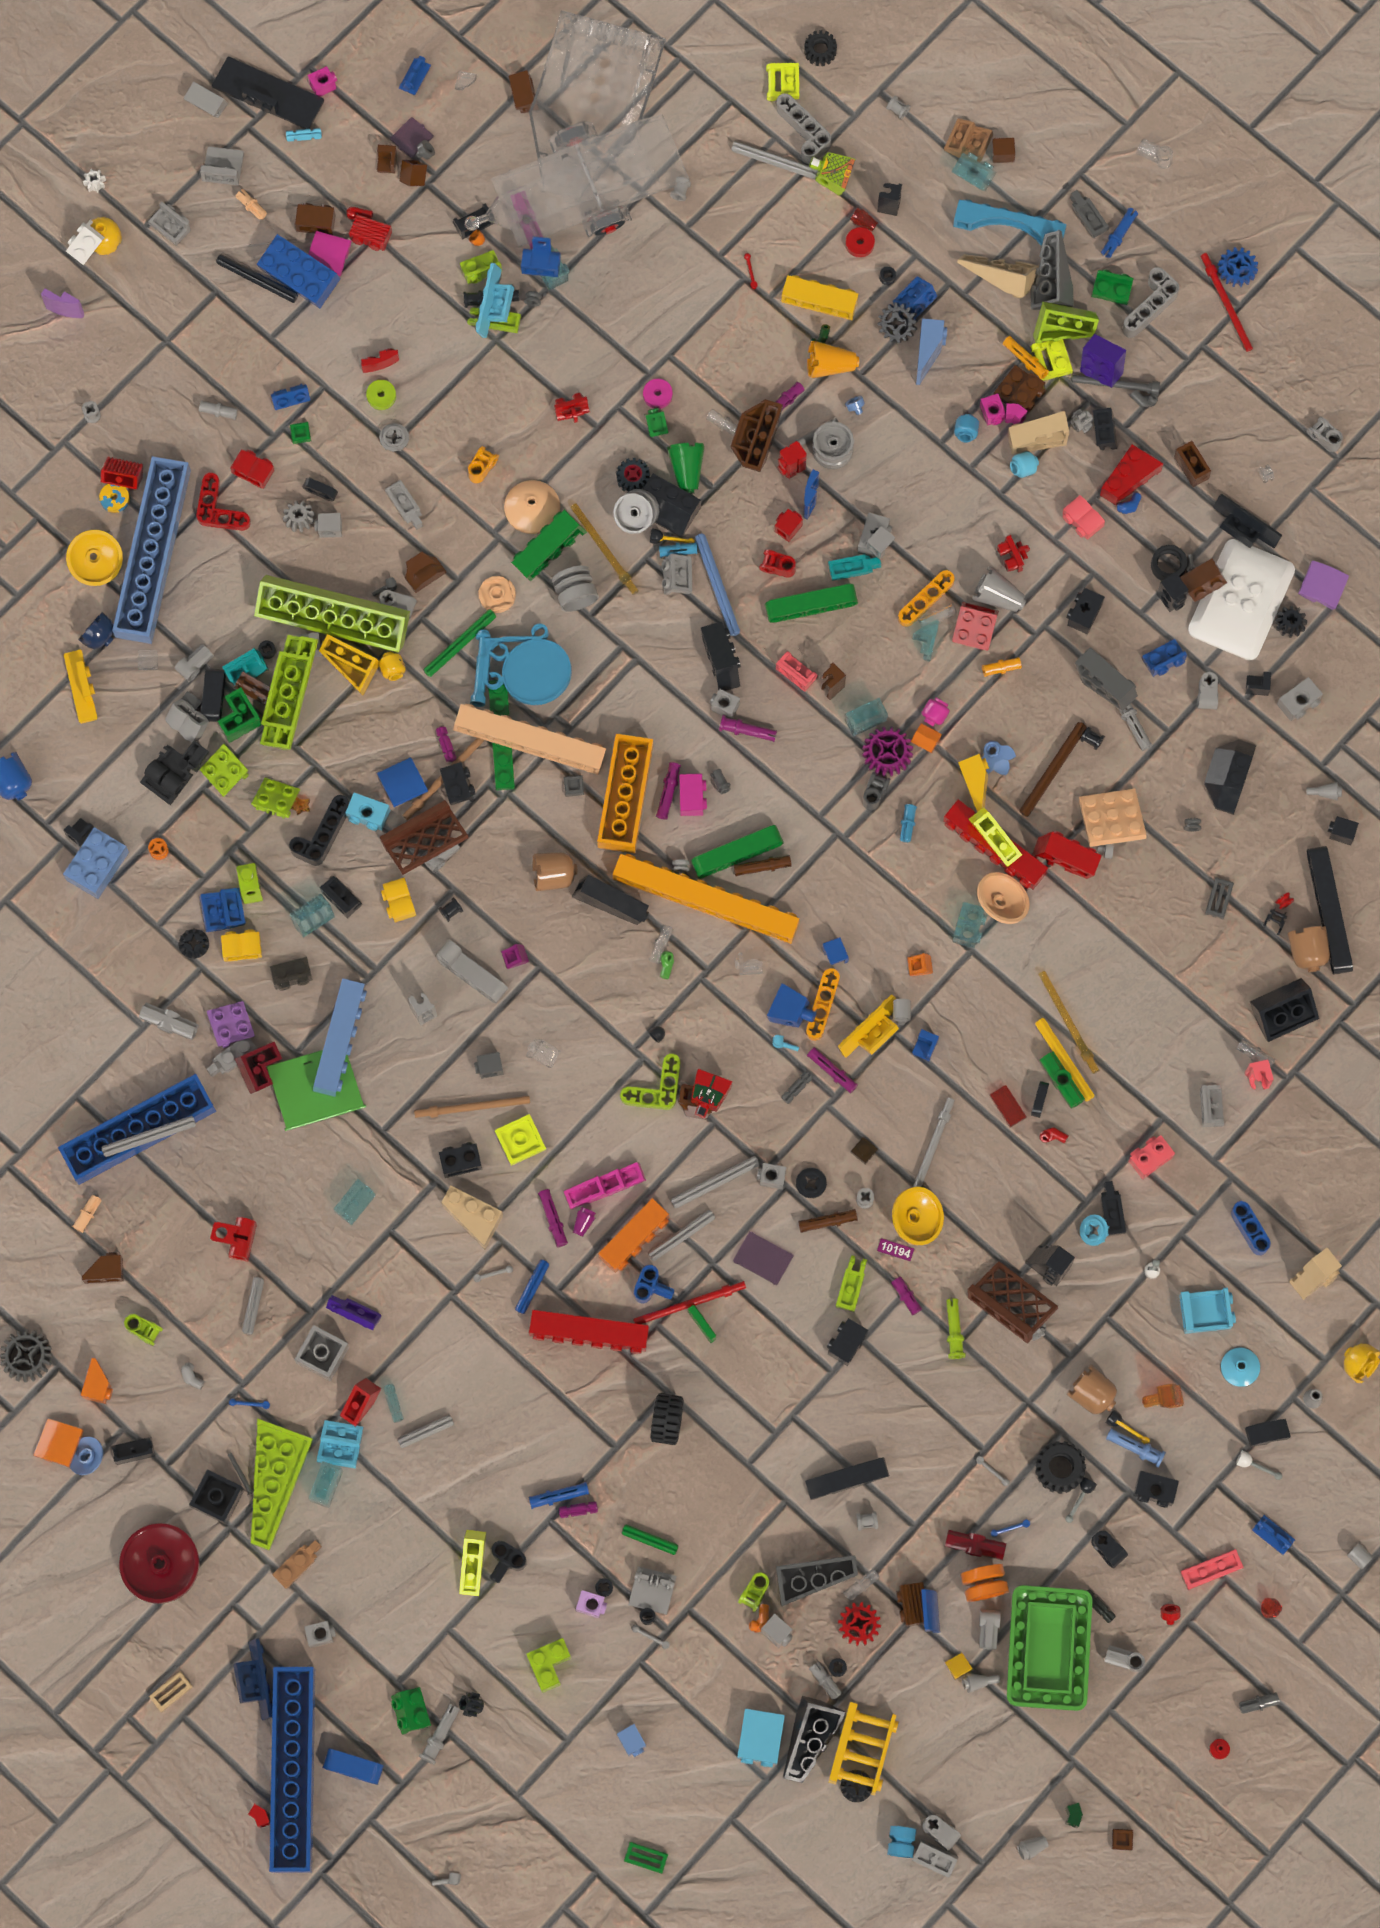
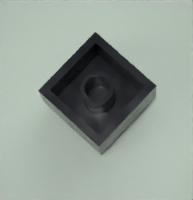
M207 1469L189 1506L227 1525L245 1489Z

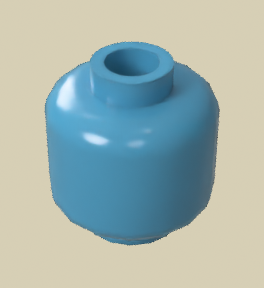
M971 414L959 416L955 422V436L965 443L976 439L979 432L978 419Z

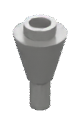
M1338 782L1319 787H1307V795H1319L1338 801V797H1342V786H1338Z
M966 1673L965 1677L962 1678L964 1690L967 1689L968 1693L983 1688L988 1684L1000 1683L999 1675L985 1676Z

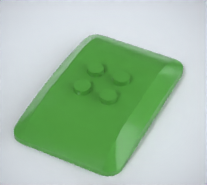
M1025 1585L1015 1588L1012 1594L1007 1677V1700L1011 1705L1080 1711L1086 1706L1092 1618V1596L1088 1591Z

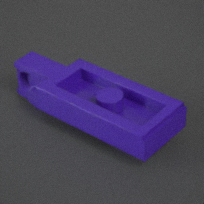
M333 1295L329 1298L326 1306L332 1312L370 1330H374L382 1316L380 1313L348 1298L342 1300Z

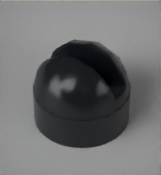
M660 1026L653 1027L648 1032L657 1043H660L665 1037V1030Z
M645 1608L640 1612V1620L643 1624L651 1625L655 1622L656 1615L651 1608Z

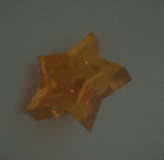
M296 797L291 809L296 811L297 816L302 812H310L308 806L310 798L300 799Z

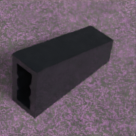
M590 875L579 880L572 895V898L635 925L645 922L649 914L647 911L649 905Z

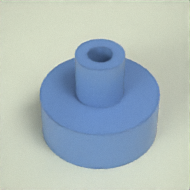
M861 395L855 396L845 403L848 411H855L856 415L863 413L861 407L865 402Z

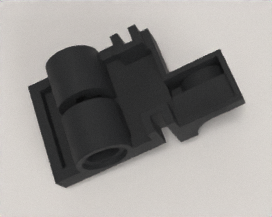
M194 740L183 755L170 745L164 746L163 748L167 752L164 754L160 751L159 757L147 766L144 772L145 776L140 781L142 785L169 805L174 802L193 776L190 770L192 769L197 773L201 768L202 761L209 753L207 749Z

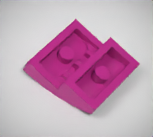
M316 231L308 255L337 273L338 276H341L352 241Z

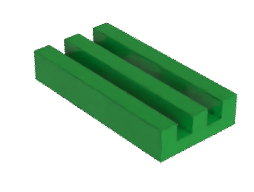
M692 1305L688 1308V1313L711 1344L716 1340V1334L696 1306Z
M630 1842L624 1862L662 1874L668 1854ZM632 1847L661 1856L663 1859L661 1861L631 1850ZM630 1855L659 1864L661 1866L659 1869L629 1859Z

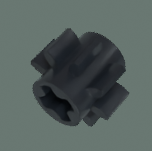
M466 1692V1695L460 1698L459 1708L464 1711V1716L477 1717V1714L482 1712L484 1701L479 1698V1693Z

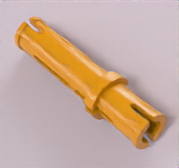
M1008 336L1003 341V346L1021 360L1028 370H1032L1040 379H1044L1048 375L1049 370L1038 362L1039 359L1029 354L1011 336Z

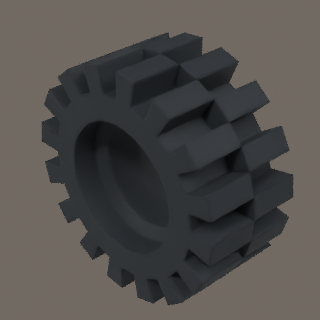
M819 30V34H817V31H814L813 35L810 33L805 40L804 54L807 61L810 59L812 65L816 62L815 66H819V63L825 66V62L830 64L831 60L835 59L837 54L836 39H833L832 34L829 36L828 31H825V34L822 33L823 30ZM822 43L828 49L824 53H817L814 50V46Z

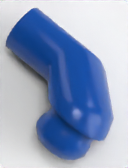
M1133 493L1130 501L1121 502L1117 505V511L1122 514L1135 512L1142 495Z

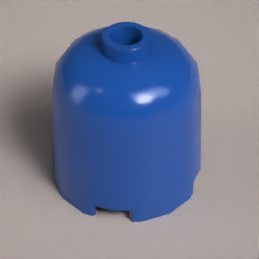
M17 752L11 753L12 757L8 759L4 756L0 758V796L6 800L17 799L19 801L27 796L26 792L32 785V779Z

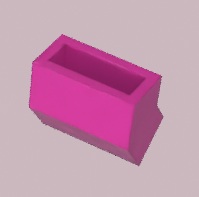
M1006 404L1005 423L1022 424L1026 420L1027 410L1019 404Z

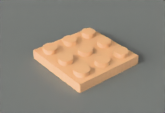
M1136 789L1079 797L1090 847L1146 839V830Z

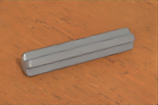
M260 1277L253 1278L242 1332L248 1335H252L263 1289L264 1280Z
M450 1415L445 1416L399 1437L400 1447H407L453 1426L452 1417Z

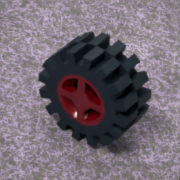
M628 458L626 462H621V466L619 465L618 471H616L619 488L622 487L624 492L627 490V493L634 489H643L650 478L649 467H647L645 462L642 463L641 459L636 461V458H633L630 461Z

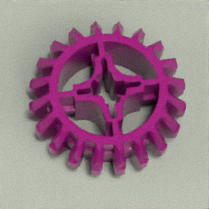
M884 726L882 727V732L879 729H875V734L870 733V739L866 738L864 741L866 745L862 747V750L865 751L862 753V757L866 758L865 764H870L869 770L876 768V775L882 771L883 777L886 776V772H889L890 777H892L893 771L898 775L901 772L900 769L905 771L906 765L911 764L909 758H913V753L911 752L913 746L909 745L911 740L905 739L907 734L903 733L900 735V729L893 732L892 726L889 731H886ZM884 739H891L893 741L885 742ZM875 744L880 751L877 758L872 753V748ZM898 745H900L903 750V756L901 757V759L895 752L897 750ZM890 761L893 764H884L883 762Z

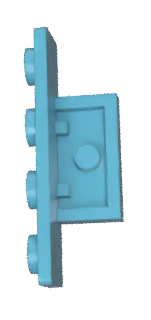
M491 263L490 269L487 271V282L483 289V301L479 308V319L476 322V332L482 338H487L490 321L507 322L514 292L512 285L499 284L502 270L495 263Z

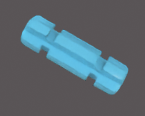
M313 128V130L301 129L296 130V132H293V130L286 131V140L288 142L294 141V139L302 141L322 138L321 128Z

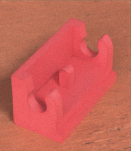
M788 651L776 663V670L804 692L818 678L815 672L804 666Z
M1269 1060L1250 1063L1245 1071L1250 1086L1254 1090L1256 1089L1255 1080L1261 1081L1264 1090L1269 1089L1274 1080Z

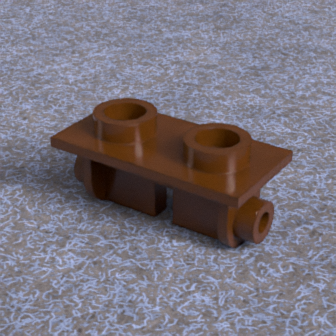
M242 672L234 688L238 689L241 687L246 695L266 705L270 686Z

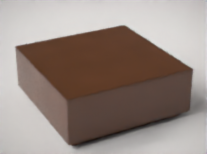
M1113 1829L1112 1850L1132 1851L1133 1830Z

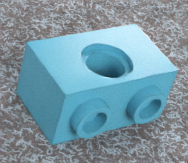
M353 793L346 810V817L353 824L359 825L361 823L370 830L377 831L378 829L382 831L391 810L388 804ZM366 810L372 811V814L368 817L362 815Z

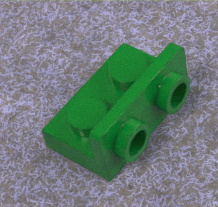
M1098 270L1091 297L1127 305L1134 278L1127 274L1119 275L1109 270Z

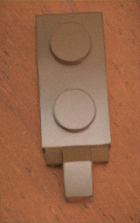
M316 1540L309 1546L304 1544L272 1575L285 1589H288L315 1562L314 1560L317 1558L315 1553L322 1546Z

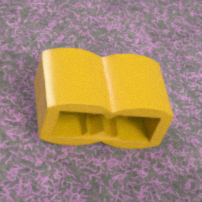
M405 878L383 884L384 890H381L383 900H388L389 907L386 908L389 919L393 918L396 923L417 916Z
M254 929L245 930L241 934L230 931L221 936L223 960L225 962L262 958L260 933Z

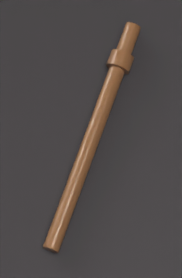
M476 738L451 765L459 762L463 764L485 740ZM441 775L428 788V792L416 798L411 803L412 806L402 815L407 821L417 810L420 811L425 806L424 803L443 784Z
M523 1096L437 1107V1105L429 1106L428 1109L414 1110L415 1118L426 1116L434 1118L442 1114L529 1104L530 1097Z

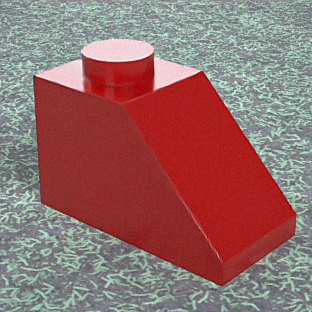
M367 1378L355 1384L340 1416L356 1427L374 1405L382 1388Z

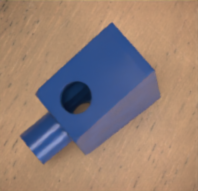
M781 983L767 1017L772 1023L798 1028L803 1019L813 1022L816 1012L808 1009L810 1003L805 996Z

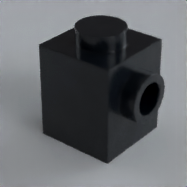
M1337 816L1334 822H1330L1327 831L1331 833L1329 839L1351 845L1359 823Z

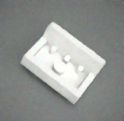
M91 219L87 224L84 222L77 230L79 232L78 236L73 235L68 241L70 246L66 250L67 253L83 265L105 238L90 226L93 223Z

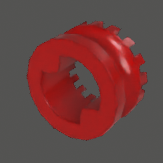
M1287 892L1283 897L1278 898L1275 903L1279 904V908L1282 910L1293 903L1294 898H1290V893Z

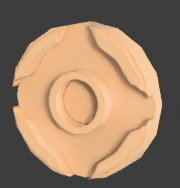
M492 576L486 579L478 591L482 607L486 610L491 609L494 613H502L509 610L516 599L514 585L510 580L502 576Z

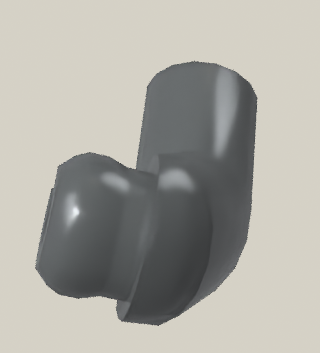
M1134 390L1129 395L1142 408L1153 407L1158 401V397L1155 394L1142 396L1137 390Z

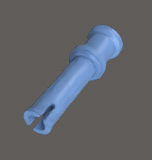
M1113 1428L1110 1429L1106 1440L1140 1455L1139 1458L1141 1460L1146 1459L1156 1464L1157 1468H1159L1166 1453L1151 1447L1149 1443L1144 1445L1113 1430Z

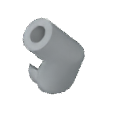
M185 1363L181 1368L184 1382L201 1390L205 1381L194 1376V1365L192 1363Z

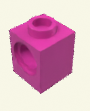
M327 66L307 75L309 84L317 96L321 97L336 89V75L333 71L330 72ZM321 80H327L325 83H320Z
M999 394L981 399L980 408L987 426L1002 423L1005 420L1006 412ZM990 409H995V410H997L998 412L995 413V414H993V413H990L989 410H990Z

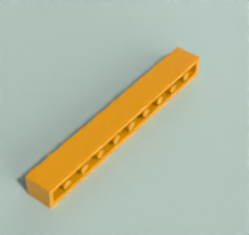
M620 854L612 874L615 881L792 944L799 926L800 918H797V915L794 913H783L775 906L769 905L767 907L761 905V902L758 900H747L739 893L733 892L731 894L725 892L726 890L722 887H711L703 880L698 879L695 881L689 879L690 877L686 874L679 873L678 875L672 873L671 869L656 867L650 861L643 860L642 862L636 860V857L631 854Z

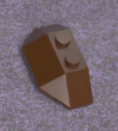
M765 399L741 414L730 448L742 467L761 472L778 428L783 404Z

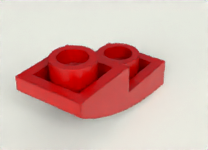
M388 348L384 351H379L380 358L370 356L361 359L363 373L378 371L399 361L398 350Z

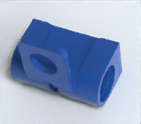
M532 237L533 249H523L521 261L522 274L558 277L561 252L551 251L550 238Z

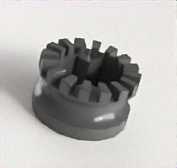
M535 291L526 292L525 304L534 307L541 305L542 295L540 293H535Z
M1192 818L1184 820L1186 824L1184 827L1185 831L1196 832L1202 829L1199 825L1201 819L1196 818L1195 820L1193 818L1192 820Z

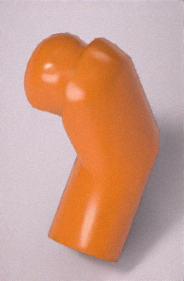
M759 1605V1618L757 1621L752 1620L749 1623L751 1631L755 1633L761 1632V1628L769 1620V1605Z

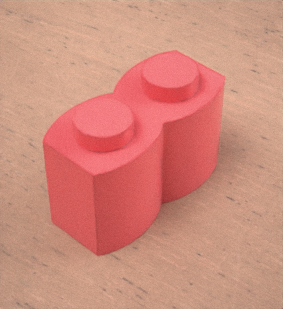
M1081 495L1063 509V519L1069 525L1072 524L1076 527L1075 531L1081 538L1085 537L1088 540L1105 525V520Z

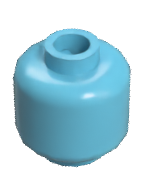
M1025 451L1013 456L1010 462V469L1017 477L1024 478L1036 473L1039 461L1031 452Z

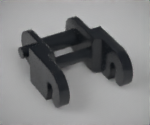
M1274 907L1273 910H1270L1272 913L1268 914L1262 928L1264 929L1267 922L1272 920L1279 924L1280 929L1277 935H1280L1286 922L1284 918L1287 919L1288 916H1285L1287 912L1282 914L1276 911V907ZM1273 914L1281 917V921L1272 918Z

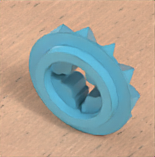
M1089 1215L1082 1221L1080 1236L1086 1244L1099 1246V1244L1105 1242L1106 1237L1109 1236V1226L1106 1223V1219L1100 1215ZM1092 1226L1098 1227V1235L1092 1234V1232L1094 1231Z

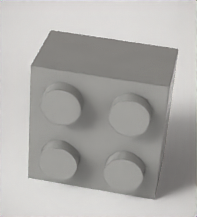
M313 1325L294 1360L296 1364L331 1381L345 1357L349 1345L347 1342Z

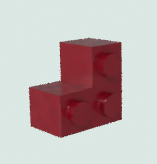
M275 1041L235 1058L250 1094L273 1085L265 1066L282 1059Z

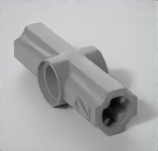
M148 1003L143 1005L139 1015L140 1019L156 1025L162 1031L170 1034L175 1033L190 1040H193L199 1027L195 1022L182 1018L174 1011L163 1010Z

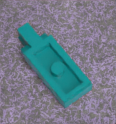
M864 554L829 561L831 579L835 581L872 573L873 569L881 568V559L877 557L870 559V556H865Z

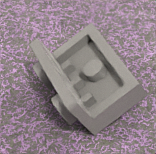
M161 202L159 204L160 209L152 216L148 223L177 246L191 231L189 220L183 215L179 216L170 204L166 205Z

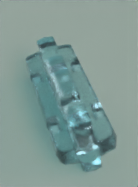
M393 1384L384 1386V1391L387 1395L386 1398L392 1413L393 1422H401L404 1418L402 1412H400L401 1408L397 1394H395V1387Z

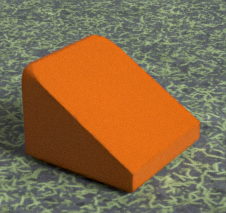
M922 953L907 957L910 976L933 973L930 955Z

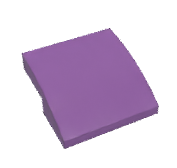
M46 288L41 293L45 307L49 311L70 318H83L85 316L80 300L65 291L61 297Z
M1311 561L1298 594L1313 603L1317 601L1334 610L1338 605L1349 576L1325 564Z

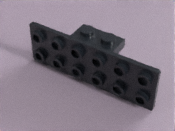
M231 57L226 58L212 84V88L304 129H310L324 103V98Z

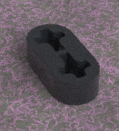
M306 478L302 486L307 492L332 502L338 494V491L333 487L311 478Z
M1040 1081L1031 1116L1040 1118L1049 1083Z

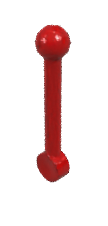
M745 253L744 259L747 260V265L751 278L750 287L752 289H756L758 287V283L754 279L753 270L750 262L751 255L749 253Z

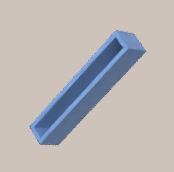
M342 978L313 1086L314 1092L334 1097L337 1091L341 1092L343 1081L340 1080L342 1073H346L348 1065L345 1062L346 1055L350 1056L353 1046L350 1044L351 1037L355 1038L357 1026H354L356 1019L360 1020L362 1009L359 1008L360 1002L365 1001L367 991L364 990L365 984Z

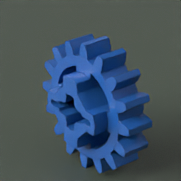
M1234 247L1233 252L1228 249L1226 255H1221V260L1218 263V266H1220L1218 273H1222L1220 278H1226V284L1232 282V287H1235L1236 283L1242 287L1244 282L1249 285L1250 280H1254L1255 274L1258 272L1256 268L1258 262L1254 261L1256 256H1250V250L1245 253L1244 248L1237 251V248Z

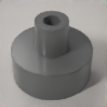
M423 140L417 145L418 151L416 156L419 159L423 157L428 160L435 155L433 146L427 140Z

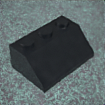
M653 473L643 490L650 492L659 504V515L655 523L682 538L701 509V500Z
M1302 978L1250 1001L1254 1017L1267 1042L1320 1019L1312 990Z

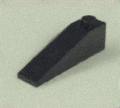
M806 1696L801 1697L785 1764L784 1779L803 1783L815 1766L818 1757L822 1752H825L830 1740L839 1732L845 1711L821 1700Z

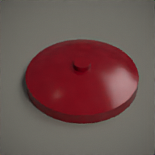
M163 1523L147 1525L133 1533L124 1544L119 1560L121 1578L128 1590L137 1598L153 1604L169 1603L185 1595L195 1583L200 1566L199 1553L193 1540L180 1528Z

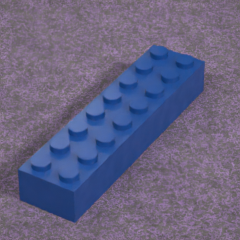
M194 1074L59 1146L58 1149L75 1181L80 1185L172 1135L108 1157L104 1156L102 1146L189 1116H193L196 1123L215 1113L216 1110L197 1074Z

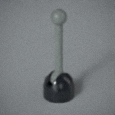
M1085 1477L1080 1483L1082 1493L1070 1515L1066 1516V1522L1071 1523L1073 1521V1516L1084 1495L1095 1490L1097 1486L1095 1482Z

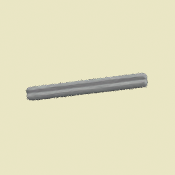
M734 141L732 145V151L812 179L816 178L818 171L810 168L808 165Z
M189 1116L102 1146L104 1156L108 1157L195 1127L196 1123L194 1117Z
M753 1156L673 1197L671 1202L674 1208H678L758 1167L759 1161Z

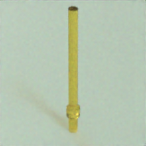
M577 503L573 504L571 509L619 575V580L627 586L632 595H635L639 590L632 582L630 574L624 571Z
M1046 971L1039 973L1038 975L1080 1049L1083 1061L1087 1062L1093 1074L1099 1072L1100 1070L1093 1059L1094 1055L1091 1049L1088 1050Z

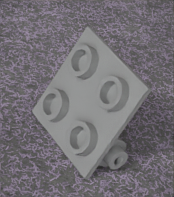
M638 1566L628 1605L641 1609L651 1608L654 1612L667 1615L677 1576Z

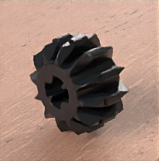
M1293 605L1290 606L1289 610L1283 607L1282 612L1277 613L1278 618L1275 619V624L1278 626L1276 629L1277 631L1283 630L1282 636L1288 633L1289 638H1292L1294 633L1298 637L1300 632L1305 631L1304 625H1307V620L1304 618L1306 614L1299 613L1300 607L1297 610H1294Z

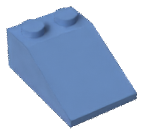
M922 318L916 385L921 384L941 353L942 345H946L947 327H944V320Z

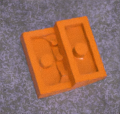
M47 1419L33 1456L70 1468L84 1430Z

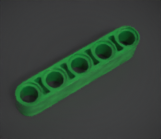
M845 584L769 600L765 603L768 621L776 623L853 607L858 604L854 584Z
M772 825L698 855L691 860V863L698 878L701 879L732 867L733 864H739L778 848L784 844V841L777 826Z

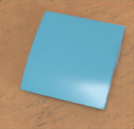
M325 1420L317 1462L356 1469L363 1426L355 1427L351 1424Z

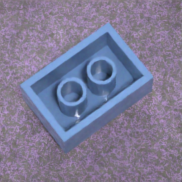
M94 827L63 873L66 881L99 899L128 855L127 846Z

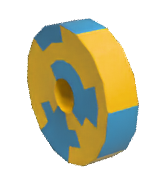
M110 484L105 485L99 495L102 507L111 513L125 510L130 501L129 492L125 487ZM113 496H118L116 500L111 499Z

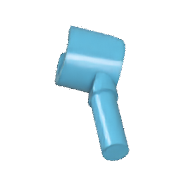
M775 1035L773 1037V1046L775 1048L784 1047L795 1051L799 1050L798 1046L784 1042V1036Z

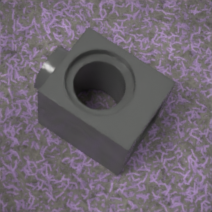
M499 1052L477 1056L478 1062H475L474 1066L476 1074L480 1073L481 1079L504 1075Z

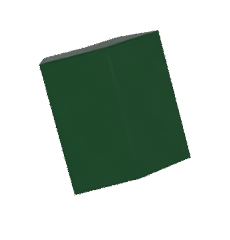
M1076 1803L1065 1808L1068 1815L1065 1824L1074 1828L1080 1826L1083 1816L1080 1804Z

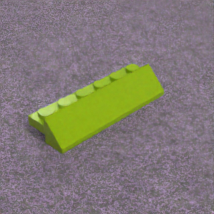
M287 635L284 651H279L261 722L264 725L260 741L261 745L281 750H291L318 639Z

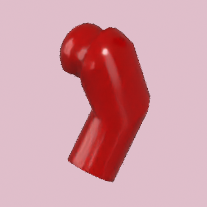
M354 206L347 209V217L351 220L355 219L357 214L370 219L373 218V211Z

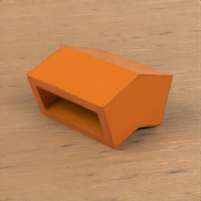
M921 723L911 742L933 753L942 734Z

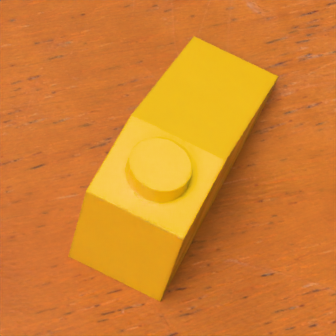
M980 754L958 762L977 812L983 807L985 808L988 782L986 770L989 769L986 758L982 759Z

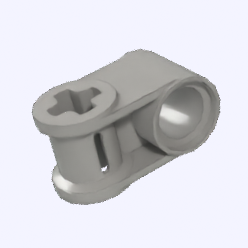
M1319 417L1317 419L1318 422L1312 428L1307 429L1308 435L1329 452L1338 451L1342 443V433L1325 418ZM1329 439H1336L1338 442L1332 443Z
M391 590L383 591L379 597L381 604L409 610V619L417 602L411 596L402 595Z
M1206 672L1199 681L1197 708L1217 710L1218 677L1213 672Z
M936 1815L928 1816L923 1821V1830L948 1852L961 1837L957 1830ZM935 1820L937 1828L929 1829L930 1824L928 1821Z

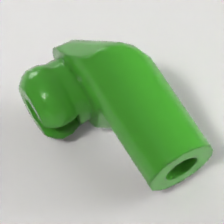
M664 951L661 955L662 970L660 977L668 980L674 964V955L670 951Z

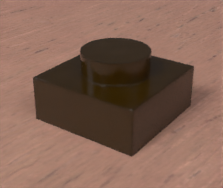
M862 1137L851 1150V1154L866 1165L878 1151V1148Z

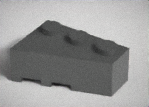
M1091 647L1075 662L1082 683L1121 711L1138 696L1135 689L1136 685L1130 679L1127 680Z

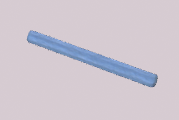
M698 534L695 536V541L730 636H736L740 634V629L705 534Z

